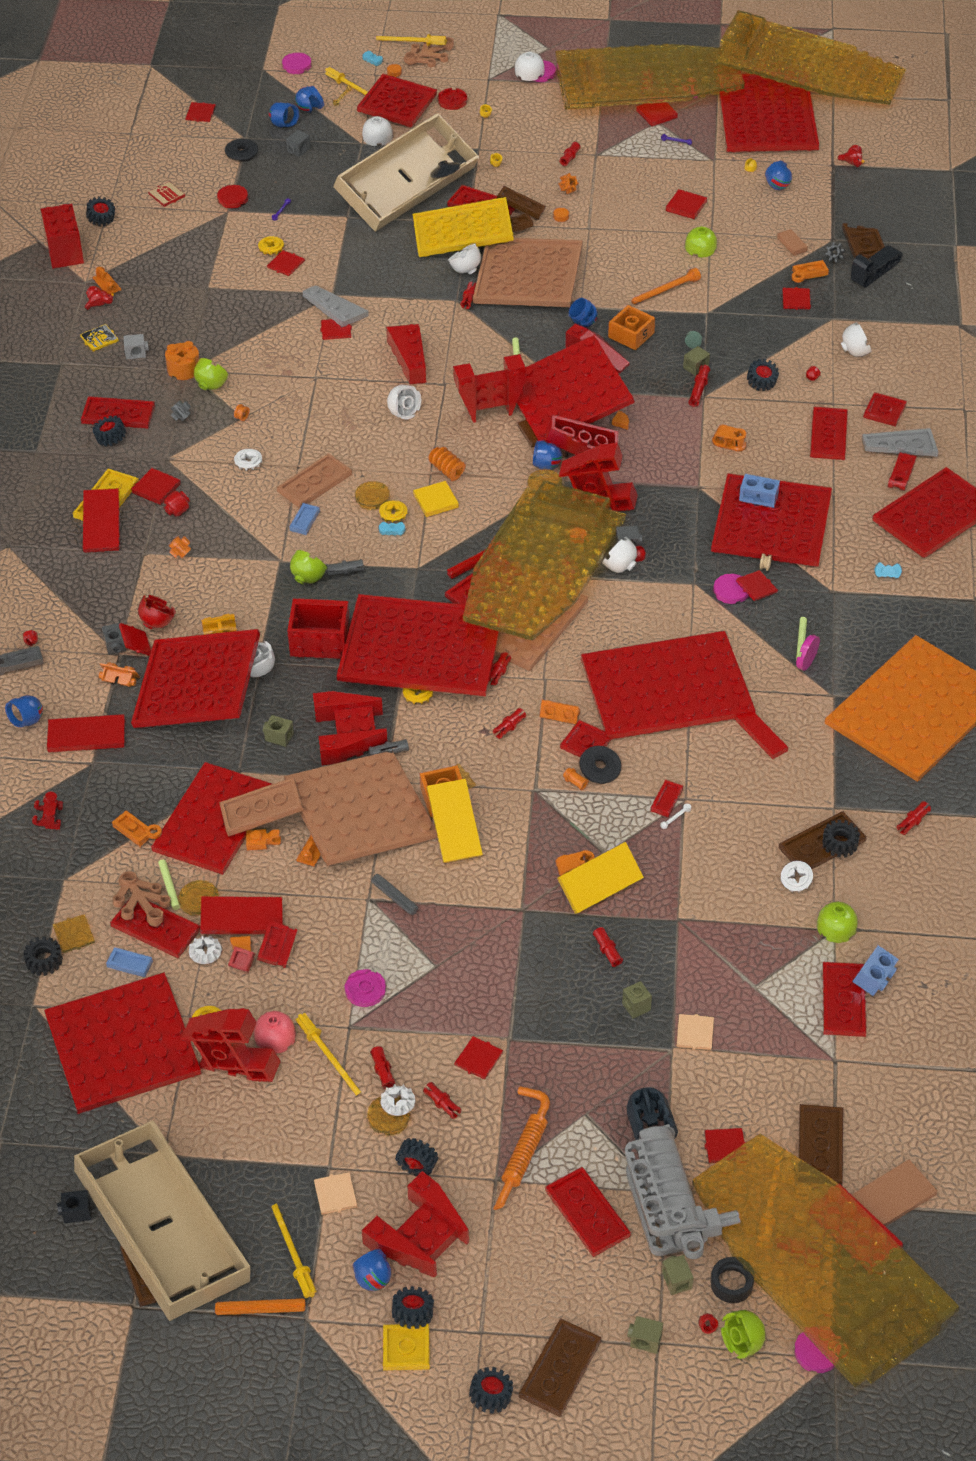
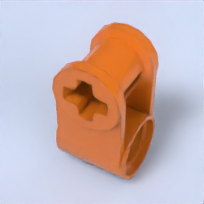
M722 424L718 426L712 442L717 447L740 452L746 448V431Z
M583 850L558 857L555 863L559 875L561 876L595 858L591 851Z

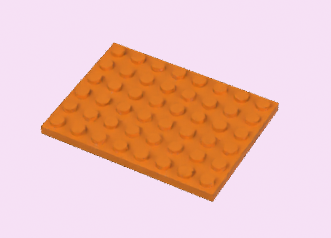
M915 635L825 718V724L918 782L976 726V671Z

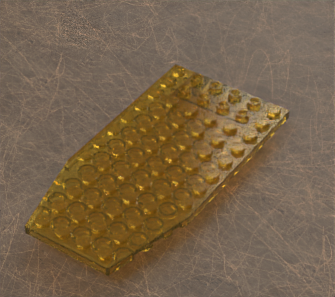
M740 10L736 12L724 33L719 51L714 59V63L721 66H728L735 70L776 80L779 83H786L793 87L817 92L821 95L891 105L906 69L891 62L884 63L880 57L873 58L869 56V52L864 50L860 52L853 45L766 21L764 17Z
M651 44L648 46L635 45L630 47L620 46L555 51L557 79L565 110L595 108L596 106L690 101L692 97L696 96L703 98L706 94L710 93L717 95L720 91L731 92L744 89L745 84L734 49L678 44Z
M543 481L538 490L526 487L474 567L463 621L533 641L577 602L616 537V527H622L625 522L626 514L609 510L610 498L548 481Z
M758 1134L692 1179V1185L707 1209L716 1208L718 1214L738 1211L740 1223L722 1227L721 1237L727 1243L732 1257H736L741 1262L745 1271L747 1269L752 1274L755 1282L855 1388L866 1379L871 1384L938 1335L941 1324L959 1311V1305L836 1181L762 1134Z

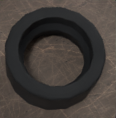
M737 1257L723 1258L714 1265L711 1272V1289L715 1296L724 1302L739 1303L744 1301L752 1293L754 1271L750 1264L743 1259ZM734 1270L740 1272L745 1277L746 1283L740 1289L731 1290L720 1284L719 1276L725 1271Z

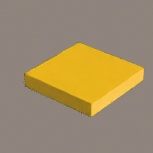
M446 481L413 490V495L426 517L459 508V503Z
M428 1323L424 1327L419 1325V1329H415V1326L407 1329V1325L401 1327L400 1324L383 1325V1371L430 1369Z

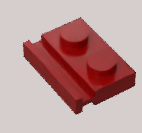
M269 921L257 960L286 968L298 929H291L289 926Z

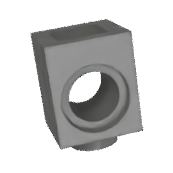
M144 334L123 336L126 359L146 358V351L149 348L148 340L144 341Z

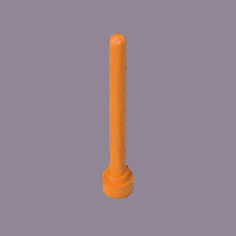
M696 267L692 268L687 272V275L634 297L631 302L637 304L687 281H698L701 279L700 271Z

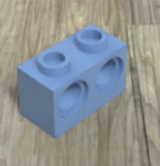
M745 474L740 487L739 501L774 508L779 494L780 480Z
M878 945L852 982L874 996L877 990L882 992L889 981L886 978L891 979L897 970L894 966L899 959Z

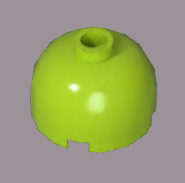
M696 227L687 234L685 249L692 256L693 253L701 258L714 254L715 249H717L716 235L707 227Z
M200 358L194 368L195 380L203 390H217L226 382L228 373L219 364L214 366L211 364L212 360Z
M297 550L290 561V570L295 576V581L300 584H311L320 580L325 574L327 566L317 557L315 559L309 557L310 553Z
M839 901L831 902L825 905L819 912L816 927L820 935L822 933L826 940L834 943H843L849 941L850 937L856 934L858 918L850 905Z
M739 1310L727 1313L723 1317L722 1321H725V1327L721 1328V1334L730 1353L735 1351L739 1355L737 1358L741 1359L754 1355L762 1348L765 1342V1326L755 1313L748 1310Z

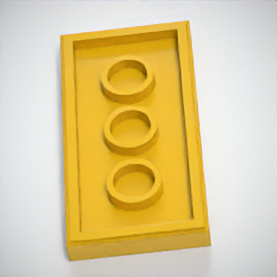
M107 469L91 490L119 488L121 506L131 494V488L139 479ZM83 501L73 512V518L83 520Z
M466 779L427 786L443 863L482 856Z
M624 842L559 876L557 879L574 913L577 914L644 877L627 843Z

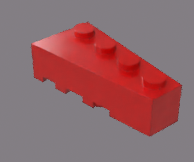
M420 325L387 326V343L391 346L392 352L396 356L398 364L401 365L409 384L426 383V365Z
M552 415L546 427L545 442L552 443L561 449L577 455L602 444L618 443V431Z

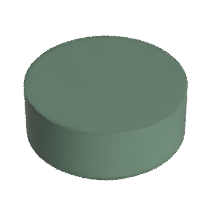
M696 331L687 333L685 343L688 347L695 348L701 345L702 336Z

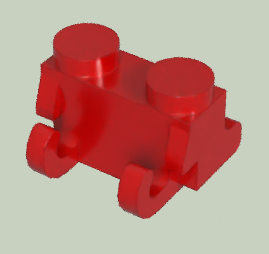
M50 791L43 798L44 805H39V800L34 802V808L43 811V816L40 821L37 820L38 816H33L32 823L36 826H44L45 829L60 830L61 820L57 819L56 822L54 820L56 808L62 810L63 802L58 801L57 794Z

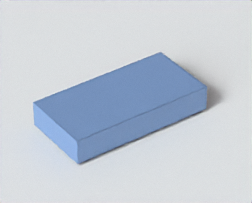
M303 503L289 526L290 531L307 535L320 512V507Z
M114 947L106 965L107 968L145 977L153 963V959L149 956Z

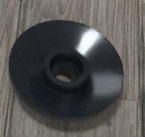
M447 160L438 163L439 166L430 175L432 178H442L451 175L460 169V164L457 162H447Z

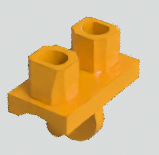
M223 614L219 617H207L201 620L203 634L237 631L234 614Z

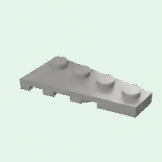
M316 285L303 290L304 298L341 327L368 317V310Z
M930 428L862 434L865 451L896 454L901 452L910 455L938 457V449Z

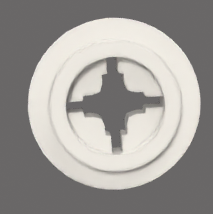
M254 449L241 450L234 457L235 465L239 469L245 468L246 471L250 468L254 470V467H259L260 463H262V455Z
M793 861L783 868L781 881L784 887L791 892H801L804 889H808L809 885L813 882V872L811 867L805 862ZM795 870H797L800 876H803L800 877L799 883L792 879L795 877Z
M202 935L199 939L194 938L193 943L189 944V955L193 961L199 964H209L216 961L222 952L218 939L212 938L211 935L209 937ZM203 945L207 946V954L202 949Z
M394 1084L393 1087L386 1088L385 1092L381 1094V1106L390 1115H405L415 1105V1095L412 1093L411 1088H406L404 1084L402 1086ZM401 1095V1100L395 1105L394 1098Z

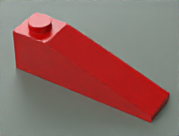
M576 323L566 331V348L595 335L619 374L629 366V361L598 333Z

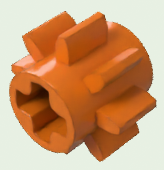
M568 173L560 177L561 181L558 185L561 191H566V194L577 190L576 186L579 183L576 176H571Z
M177 536L169 544L171 548L169 553L175 558L178 555L183 558L191 549L188 546L190 541L185 536L182 539Z

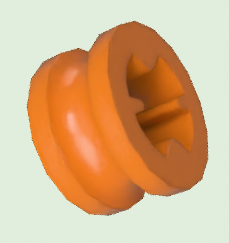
M239 404L235 408L234 417L245 421L249 416V407Z

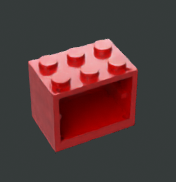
M72 203L41 208L45 239L52 269L84 264L80 234Z
M293 598L287 630L290 656L341 659L350 627L348 601Z

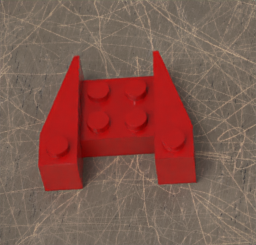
M520 354L503 357L504 370L475 375L470 363L453 366L454 382L473 423L476 422V410L505 405L508 415L512 416L526 380V367Z
M618 443L602 444L562 461L559 477L569 476L574 488L570 501L571 505L584 507V504L593 505L597 509L608 507L612 511L635 509L638 494L633 482L613 484L609 475L610 471H618L620 469L623 455Z
M335 691L313 693L316 722L335 720L337 734L318 736L322 766L345 762L347 758L355 755L356 757L362 756L363 752L369 750V747L383 745L387 742V728L375 729L374 716L383 715L381 697Z
M226 1009L189 1018L181 1037L182 1041H192L200 1052L202 1060L199 1066L201 1069L214 1072L216 1069L228 1071L230 1076L236 1077L238 1073L246 1075L247 1080L273 1082L281 1062L273 1048L246 1047L245 1043H249L257 1024L249 1009Z
M422 1171L407 1185L408 1200L419 1208L397 1230L379 1216H376L362 1229L363 1244L371 1251L381 1249L386 1255V1259L395 1260L399 1265L405 1267L406 1265L418 1269L419 1272L435 1278L437 1276L435 1260L457 1238L467 1245L469 1243V1229L441 1186Z

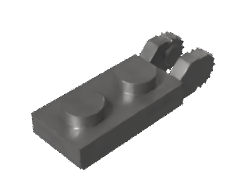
M35 646L0 655V675H3L6 671L10 672L44 664L40 647Z

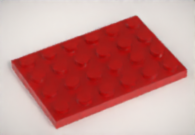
M945 467L875 513L872 520L921 557L926 558L976 524V487Z
M205 762L163 827L161 836L152 844V851L224 875L244 842L247 830L228 836L220 802L272 785V783Z

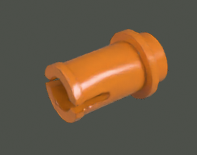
M574 768L566 769L563 774L566 782H571L580 790L585 789L589 781L578 774Z

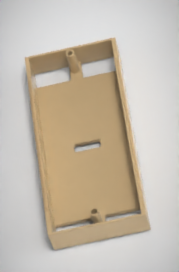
M437 113L338 175L333 187L376 232L473 169L479 156ZM435 127L448 141V144L442 148L439 147L426 131ZM453 150H456L467 161L462 163L460 169L451 175L442 178H432L430 175L439 166V162L444 160L454 162L447 155ZM402 170L411 182H408L398 171ZM350 186L359 194V196L350 188Z
M150 1121L74 1156L75 1173L85 1189L88 1190L90 1197L169 1321L250 1282V1265L154 1121ZM151 1140L158 1152L129 1164L123 1155V1151ZM111 1158L118 1170L95 1180L87 1167ZM167 1218H171L173 1221L155 1231H151L149 1228ZM233 1267L237 1269L236 1272L209 1284V1279ZM192 1287L196 1290L177 1301L172 1302L170 1298Z

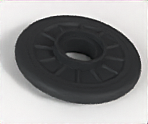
M236 139L229 142L225 147V154L229 158L238 161L251 159L258 152L257 144L249 139Z
M590 747L580 757L579 766L582 774L594 783L605 784L612 782L621 772L619 756L608 747ZM597 761H602L605 763L606 766L604 768H598L595 765V763Z

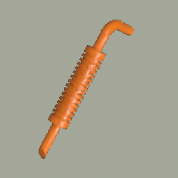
M522 1086L518 1088V1095L535 1098L541 1104L537 1114L529 1116L501 1177L505 1184L494 1205V1210H498L505 1205L512 1187L520 1186L548 1124L545 1115L549 1109L550 1100L540 1090Z

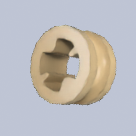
M762 554L760 570L765 568L766 571H769L772 555L765 556V554Z

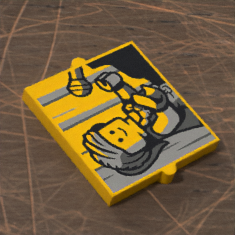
M106 324L80 334L85 345H88L93 352L119 341L114 331L110 330Z

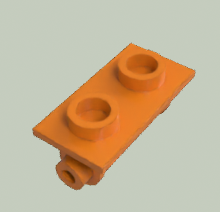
M99 266L96 268V276L92 277V279L102 290L109 294L121 291V288L105 272L103 267Z
M110 662L107 664L100 663L103 672H99V679L102 681L115 683L116 678L119 677L117 682L119 685L131 687L136 685V678H140L132 667L125 666L122 668Z
M542 699L540 717L576 724L581 709L578 706Z
M311 835L296 861L314 867L321 854Z

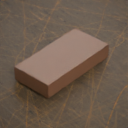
M792 229L777 233L778 240L793 256L808 250V246Z

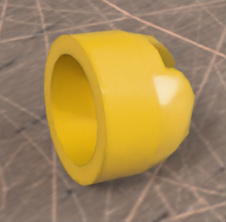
M483 104L480 106V116L488 118L491 115L492 108L487 104Z
M498 153L491 154L490 164L493 167L500 166L503 159L502 156Z
M753 158L747 159L744 169L748 172L756 171V160Z

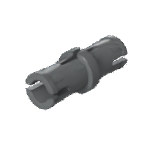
M362 559L348 562L343 560L342 563L326 564L328 576L342 573L347 575L348 572L364 571Z
M407 739L391 743L387 741L383 745L369 747L370 756L383 752H394L395 754L409 751Z

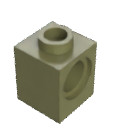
M699 346L695 347L684 355L683 368L695 376L698 375L701 365L709 366L710 353Z
M271 715L268 722L266 721L263 725L265 741L287 747L294 734L293 721Z
M641 981L623 989L622 1004L633 1019L651 1011L652 995Z
M684 1255L678 1257L671 1256L662 1261V1275L671 1295L693 1289L694 1277Z
M636 1316L635 1323H630L627 1337L631 1338L630 1347L657 1354L664 1323Z

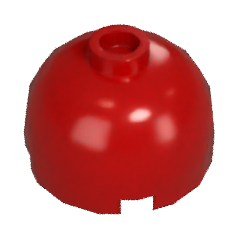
M143 595L138 606V615L141 621L144 622L143 625L149 629L163 628L170 624L176 614V610L173 606L171 608L166 606L168 602L157 596L148 595L146 597Z

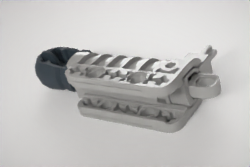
M651 1087L641 1088L634 1091L629 1097L626 1107L635 1141H631L626 1145L625 1158L628 1164L626 1176L651 1253L656 1256L683 1251L686 1257L698 1259L704 1253V1243L708 1240V1237L722 1235V1227L740 1223L739 1213L735 1210L718 1214L716 1208L702 1211L701 1206H696L674 1140L677 1137L678 1129L668 1100L657 1089ZM658 1119L659 1121L664 1122V1126H655L644 1129L643 1122L647 1123L648 1127L657 1125ZM632 1149H636V1151H638L639 1159L635 1160V1155L632 1152ZM655 1237H659L660 1243L663 1245V1248H658V1246H656ZM698 1246L700 1247V1249L697 1250V1251H690V1250H689V1249L696 1248V1247H698Z

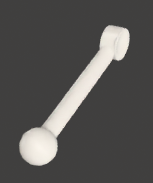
M684 804L682 810L666 822H661L660 827L666 829L668 824L684 812L691 811V805Z

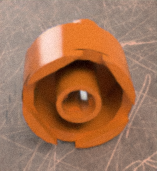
M186 341L167 346L165 359L169 376H175L178 380H188L194 377V368L199 361V351L193 345V342Z

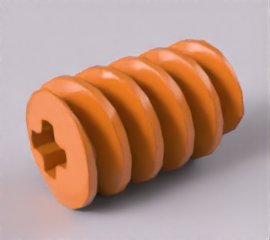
M436 447L429 454V462L446 475L447 478L451 479V481L459 479L466 468V464L446 447Z

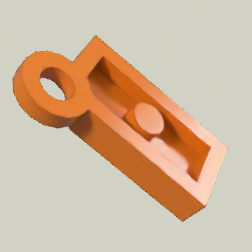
M823 260L794 265L792 267V280L794 282H803L805 279L826 276L829 273V269Z
M127 810L112 821L115 829L139 847L149 840L148 838L157 839L162 834L159 825L147 826ZM152 830H157L154 834L150 833Z

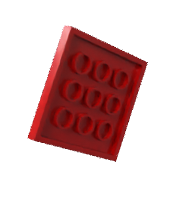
M382 74L358 104L357 111L371 116H379L407 127H413L436 97L437 89Z

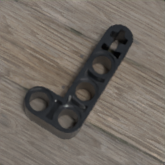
M887 245L869 259L861 254L857 255L852 263L851 280L864 288L868 287L901 261L903 253Z

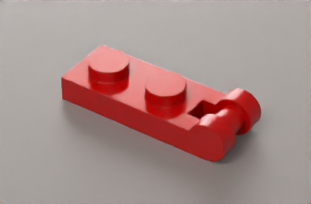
M899 453L888 481V487H897L902 491L906 490L917 456Z

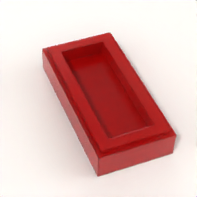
M665 779L651 805L650 811L669 818L684 786Z

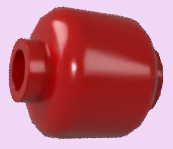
M173 491L164 499V510L169 516L173 514L179 517L189 509L190 500L183 491Z

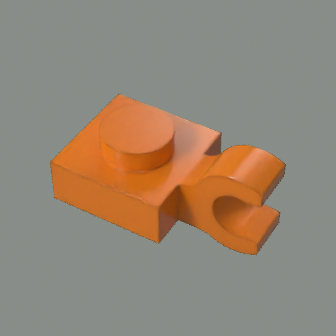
M266 829L247 830V851L267 849L269 844H281L280 830L274 829L267 833Z

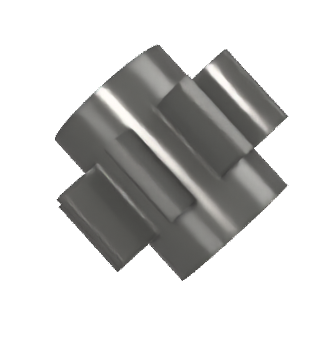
M832 242V246H827L828 252L825 255L830 256L829 261L832 262L835 259V262L839 263V259H844L843 253L846 250L841 249V243L836 246V243ZM834 250L838 252L837 255L833 253Z
M179 400L171 408L173 411L171 416L175 421L178 419L183 421L191 414L189 411L191 408L190 404L187 401L182 403Z

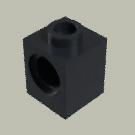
M88 1190L61 1193V1202H57L58 1215L63 1216L64 1224L91 1220Z

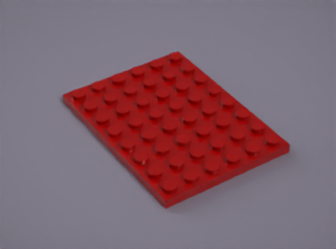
M807 72L717 74L726 152L819 150V140Z
M358 594L336 675L337 681L486 697L504 609Z
M725 631L581 654V662L603 729L610 740L735 719V716L756 712Z

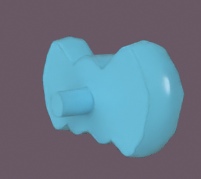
M371 51L364 52L362 56L363 60L375 66L383 62L382 56H376Z
M382 522L378 527L381 535L401 536L406 530L402 522L397 524Z
M878 562L874 571L877 577L889 576L899 578L902 568L899 563L893 566H885Z

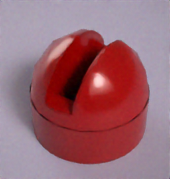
M810 366L806 371V378L811 381H815L821 375L820 370L816 366Z
M635 546L637 549L635 561H643L646 557L645 549L642 546Z
M33 630L24 632V643L27 646L35 645L38 642V633Z
M705 1313L699 1317L698 1324L704 1333L710 1334L716 1331L718 1320L714 1315Z

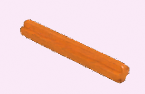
M303 1298L215 1303L216 1315L303 1312L306 1309V1302Z

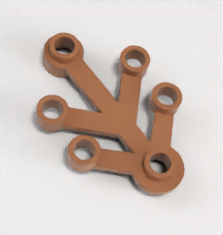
M446 37V45H438L431 48L432 45L427 46L426 42H423L421 52L419 44H412L411 51L407 52L404 56V62L408 65H414L417 62L427 63L428 67L436 66L435 58H439L440 62H447V53L435 52L443 49L452 50L454 39Z
M132 871L123 872L119 877V885L121 887L118 893L113 896V905L115 907H123L125 905V895L130 890L132 895L126 906L122 908L121 917L125 920L132 919L134 917V908L138 902L147 914L149 925L153 927L159 926L163 922V911L159 908H153L148 900L158 902V905L162 908H168L171 905V898L168 895H160L162 893L161 884L139 880L136 873ZM139 888L148 889L150 892L141 891Z

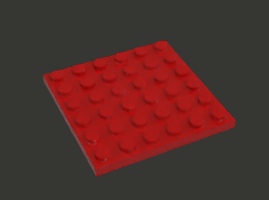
M592 335L527 366L526 380L516 404L538 441H545L546 427L552 415L591 424L635 403L595 335Z
M727 473L711 552L761 559L762 554H765V556L772 555V560L819 567L832 488L780 481L779 494L773 508L739 501L740 487L744 475Z
M251 629L154 640L131 721L133 728L240 718L260 638L259 630Z
M165 972L44 1010L78 1114L201 1075V1069L191 1042L181 1040L185 1026Z

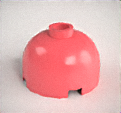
M269 1011L261 1015L256 1021L257 1024L253 1035L257 1047L273 1048L275 1053L278 1054L285 1052L287 1047L294 1044L296 1038L294 1023L285 1013Z

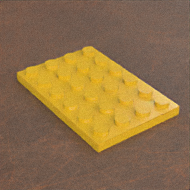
M506 197L413 214L419 257L460 251L472 244L480 247L514 240Z

